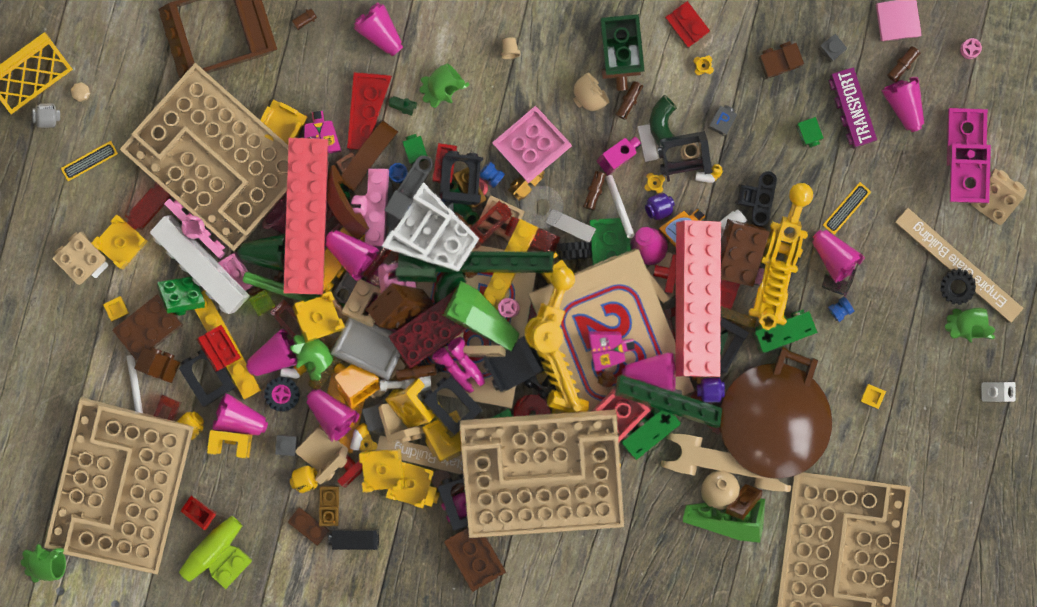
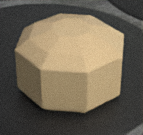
M82 82L74 84L71 89L72 97L79 102L86 101L91 95L89 87Z

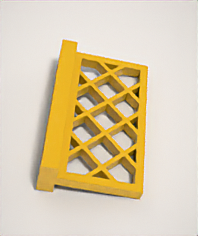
M46 32L0 64V80L8 81L6 92L0 91V101L10 114H13L73 70ZM48 44L54 50L53 58L42 57V50ZM30 57L39 58L37 70L26 68L27 60ZM41 59L52 60L51 72L40 70ZM54 62H63L67 69L62 73L53 72ZM15 68L23 70L22 81L11 79V73ZM26 70L37 72L35 83L24 81ZM39 72L50 74V80L46 85L38 84ZM53 74H54V75H58L57 77H55V78L52 80ZM10 81L21 83L20 94L9 93ZM24 84L35 85L34 93L31 96L22 95ZM8 95L19 96V103L13 109L7 103Z

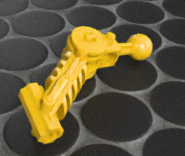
M797 183L790 189L789 199L792 205L788 217L782 216L780 224L772 222L770 225L772 230L767 239L764 256L761 260V263L766 264L762 282L757 291L754 309L751 308L748 312L750 316L759 318V323H761L763 329L769 330L775 327L776 323L785 325L787 322L783 316L788 298L789 280L791 272L796 273L798 271V266L795 265L803 252L801 248L802 241L808 236L806 231L801 230V221L798 220L803 207L810 204L813 199V190L805 183ZM787 227L794 229L790 234L784 232ZM778 252L785 254L784 261L776 259Z
M559 267L551 274V283L554 289L549 303H541L537 317L532 318L527 323L524 335L529 346L536 349L538 356L545 359L541 363L548 367L549 370L544 371L552 377L548 381L554 384L557 391L552 389L549 393L547 405L569 413L587 412L589 401L578 398L576 393H580V390L573 386V384H577L576 380L570 378L569 375H573V373L566 369V366L570 365L562 359L566 355L558 349L563 342V332L560 325L565 313L559 307L564 292L571 289L575 284V276L572 270L567 267Z

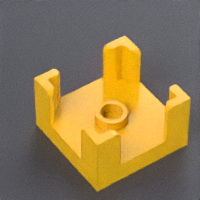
M116 214L110 221L112 224L100 237L97 236L91 244L110 258L117 267L124 270L146 245L148 240Z
M331 291L322 294L320 297L306 302L301 301L293 305V310L305 343L343 330L344 324L342 319L338 318Z
M420 379L414 380L405 390L402 388L394 389L385 398L386 402L407 428L430 423L435 417L416 396L424 388V384Z
M210 430L208 454H220L223 440H225V444L236 445L237 441L236 456L250 458L252 435Z
M401 448L364 451L359 454L360 463L363 465V492H373L374 490L381 489L399 490L404 487Z
M402 461L404 487L399 490L388 489L386 498L424 508L434 470Z

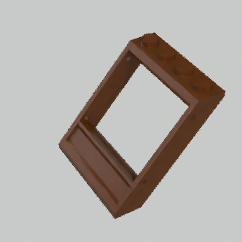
M177 0L158 9L180 79L193 66L194 59L177 7L203 0ZM234 0L250 53L202 68L207 74L266 56L277 50L262 0Z

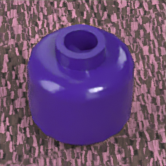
M658 193L647 199L645 211L649 218L661 220L673 213L674 200L665 193Z
M703 378L701 385H697V396H701L702 401L705 403L720 402L722 397H725V384L721 382L720 378Z

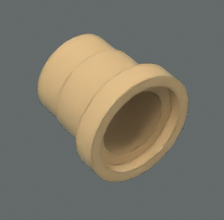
M510 37L502 40V59H514L521 55L517 47L516 38Z
M694 143L683 145L680 151L681 157L684 160L698 158L700 154L699 147ZM693 147L696 150V154L688 156L685 149Z

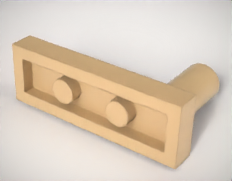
M461 333L457 337L463 338V333ZM445 346V348H446L447 351L449 352L450 356H451V357H454V356L450 353V351L448 350V346ZM464 346L463 349L464 353L469 357H506V349L502 346Z

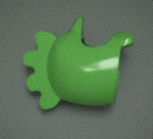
M447 63L436 69L430 77L425 76L421 78L423 86L420 87V92L425 94L423 101L430 103L432 108H436L441 101L453 103L451 98L453 93L459 89L467 88L470 84L468 82L465 83L458 72Z
M971 308L963 312L960 309H953V315H948L946 318L948 323L945 325V330L951 332L950 337L953 339L961 337L967 339L970 343H972L973 338L995 339V336L992 335L995 329L989 325L986 308Z
M301 332V336L295 335L293 338L295 345L290 346V350L296 354L298 360L296 368L304 364L310 379L318 381L321 379V373L329 367L334 357L330 354L329 348L319 339L305 343Z
M37 544L35 551L24 550L22 553L24 559L20 563L26 567L24 570L25 574L31 576V580L34 583L40 580H59L64 575L66 569L63 548L47 551L40 544Z

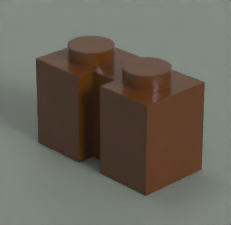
M789 41L781 44V49L773 51V48L762 51L763 55H760L759 61L766 79L804 65L797 43L791 44Z
M143 347L134 369L172 383L180 362L174 359L175 355L165 351L162 354V350L151 347V350Z

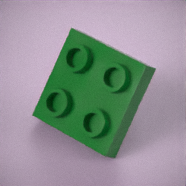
M192 276L157 282V289L167 314L175 312L176 315L182 316L186 314L187 310L205 308V301L200 288L192 280Z

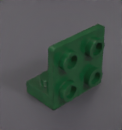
M399 253L398 268H396L397 281L436 283V264Z

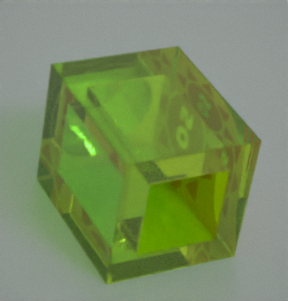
M263 290L249 299L260 317L277 307L267 290Z

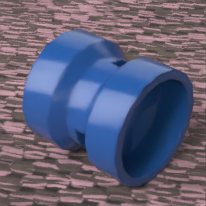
M491 161L480 171V178L488 181V185L492 188L505 175L501 170H496L495 165Z
M395 163L389 168V177L393 182L401 184L408 171L403 164Z
M844 296L838 300V303L828 307L838 323L844 319V316L855 312Z

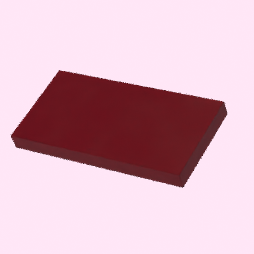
M450 293L388 336L409 368H412L467 330V328L443 316L453 293Z

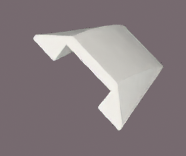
M423 182L413 197V203L396 229L391 231L382 247L459 271L479 238Z

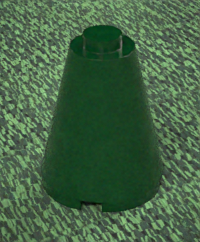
M286 234L243 242L238 247V257L241 258L242 262L284 272Z

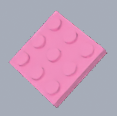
M536 106L492 142L495 148L527 183L572 146Z

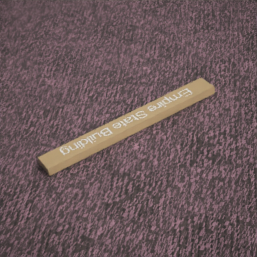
M909 208L895 221L901 229L951 271L952 269L958 270V268H962L961 270H967L969 274L971 273L976 281L975 293L1009 323H1012L1024 309Z
M380 435L376 450L401 448V458L403 461L457 474L464 472L462 455L448 462L447 460L439 462L437 456L433 457L428 446L411 442L400 444L399 441L388 443L386 436Z

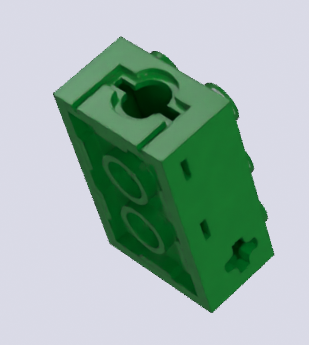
M620 218L589 221V226L596 229L591 238L592 265L631 250L630 238L627 237Z
M803 309L791 314L792 318L786 319L785 325L776 323V326L769 330L763 329L762 325L755 327L756 331L752 332L759 354L818 333L810 311L804 312ZM764 334H765V335H769V337H770V338L767 339V341H766V340H764V341L762 340V337L764 336Z
M654 408L651 411L652 415L648 418L643 417L636 424L637 427L634 430H630L620 441L621 444L635 460L639 459L681 424L674 414ZM661 415H668L666 418L667 423L660 422L662 420Z

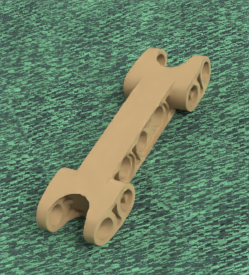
M669 433L665 438L677 443L681 448V454L674 461L661 460L660 466L696 476L697 466L755 477L754 487L771 491H791V486L780 482L778 479L761 477L744 469L736 462L731 453L702 448L703 438Z

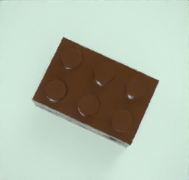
M727 219L721 240V279L754 287L770 232L760 226Z
M391 283L366 310L378 327L398 330L433 306L434 303L423 289Z
M157 294L112 331L135 360H138L143 347L151 350V347L156 348L184 324L175 313L167 314L161 296Z
M467 527L444 540L472 592L506 573L487 537L469 538Z

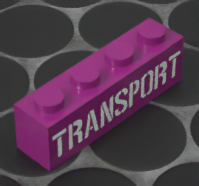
M854 67L831 74L828 83L831 91L834 90L836 98H834L836 108H840L842 113L840 121L842 126L847 129L846 139L848 144L852 145L854 149L877 141Z

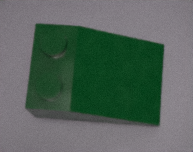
M639 14L601 18L600 27L606 75L645 72Z

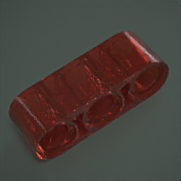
M511 216L504 234L511 237L520 219ZM538 227L530 246L543 252L554 253L561 237Z

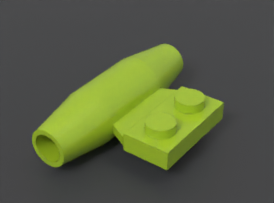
M230 516L214 528L191 552L179 571L180 575L188 582H191L209 568L211 576L227 589L252 562V559L239 547L230 545L242 528V524L234 516Z

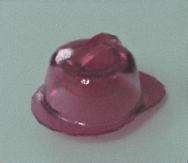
M287 193L264 218L262 223L264 229L271 228L279 233H285Z

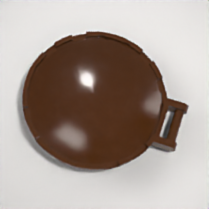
M782 346L775 364H764L751 368L734 380L727 389L720 406L722 408L720 424L722 440L728 452L744 469L765 478H788L808 470L823 455L831 437L832 414L826 395L815 380L812 379L818 363L817 359H809L791 352L788 348ZM785 357L808 366L806 372L785 364Z

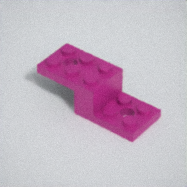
M948 109L947 166H950L949 202L989 203L991 145H987L988 109ZM964 123L972 125L971 133L963 131L962 126ZM967 178H972L975 181V186L972 189L965 186Z

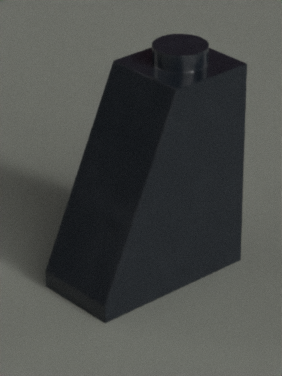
M333 529L332 534H328V544L332 545V550H378L379 529Z

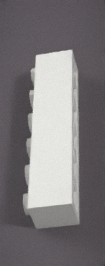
M172 215L164 216L150 231L153 240L166 249L168 256L178 261L180 268L188 272L193 277L192 280L206 290V295L215 300L224 313H235L250 297L195 239H189L183 234L181 224Z

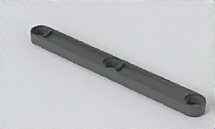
M428 156L418 157L397 191L401 192L403 189L411 193V198L413 199L433 169V160ZM422 159H427L430 163L429 168L426 170H422L419 166V162ZM388 212L386 225L389 227V232L386 234V239L400 222V219ZM374 246V247L378 248V249L380 250V252H381L382 249L384 248V247H382V246ZM364 271V272L361 274V275L363 276V278H361V280H364V278L366 277V275H367V272H366V271ZM346 272L334 293L335 299L340 303L347 302L358 282L348 272ZM341 289H346L349 293L346 300H341L338 296Z

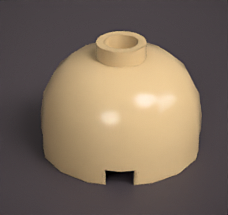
M589 72L576 81L574 85L576 97L573 100L579 108L583 106L586 110L598 111L609 103V99L605 91L601 90L598 86L599 82Z
M719 470L710 473L703 481L701 488L702 498L705 503L718 510L726 509L730 503L737 499L740 492L739 483L735 476L729 472Z

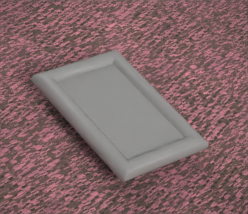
M350 317L347 318L344 328L341 330L330 353L339 359L389 380L400 357L399 352L388 338L393 333L392 331L378 327L377 324L369 327Z

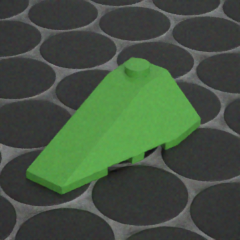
M462 281L459 282L443 316L512 351L520 334L477 289Z
M760 498L744 520L726 514V509L718 510L708 506L706 503L686 505L683 522L740 541L760 543L764 524L765 499Z

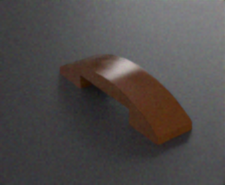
M382 121L341 175L343 179L342 184L354 192L365 178L368 168L370 169L384 149L388 147L397 135L398 131Z
M332 165L328 169L327 202L333 214L347 232L354 238L360 239L369 230V227L362 214H355L340 187L343 179L335 165Z

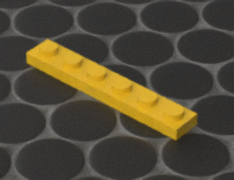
M520 219L504 252H527L538 227ZM516 273L493 274L483 296L497 311H499L498 305L505 298Z
M206 290L201 293L205 301V308L195 309L207 332L222 325L241 356L239 360L228 365L226 368L245 400L262 390L255 377L247 370V363L212 299L206 295Z

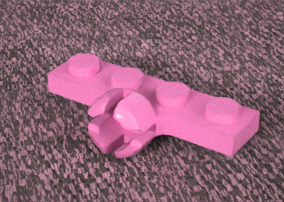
M368 168L367 194L364 196L356 195L352 198L351 202L355 206H361V208L352 209L355 214L361 213L369 227V230L365 233V243L372 246H382L386 240L387 212L384 209L388 203V169Z
M168 199L164 203L182 221L181 229L186 237L189 239L199 238L220 259L226 254L223 251L225 247L218 240L214 242L209 238L211 233L205 228L202 219L190 213L186 215L182 211L184 207L177 200L173 202L171 199Z

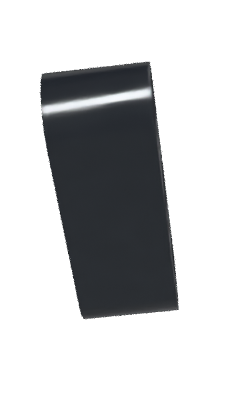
M771 171L763 172L759 176L757 187L738 185L739 194L735 204L753 208L751 222L755 226L763 227L770 219L777 177ZM763 176H770L772 184L765 185L762 181ZM761 194L768 196L769 201L767 204L760 203L759 196ZM757 213H762L765 216L763 223L756 221L755 216Z

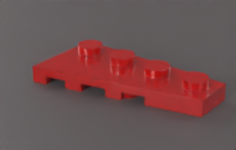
M354 72L347 149L360 150L373 133L392 79L391 75Z

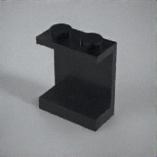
M525 336L517 339L512 351L506 349V357L485 356L483 358L485 361L483 366L488 374L491 373L494 379L492 380L493 386L497 391L500 390L503 393L544 371L535 351L529 346Z

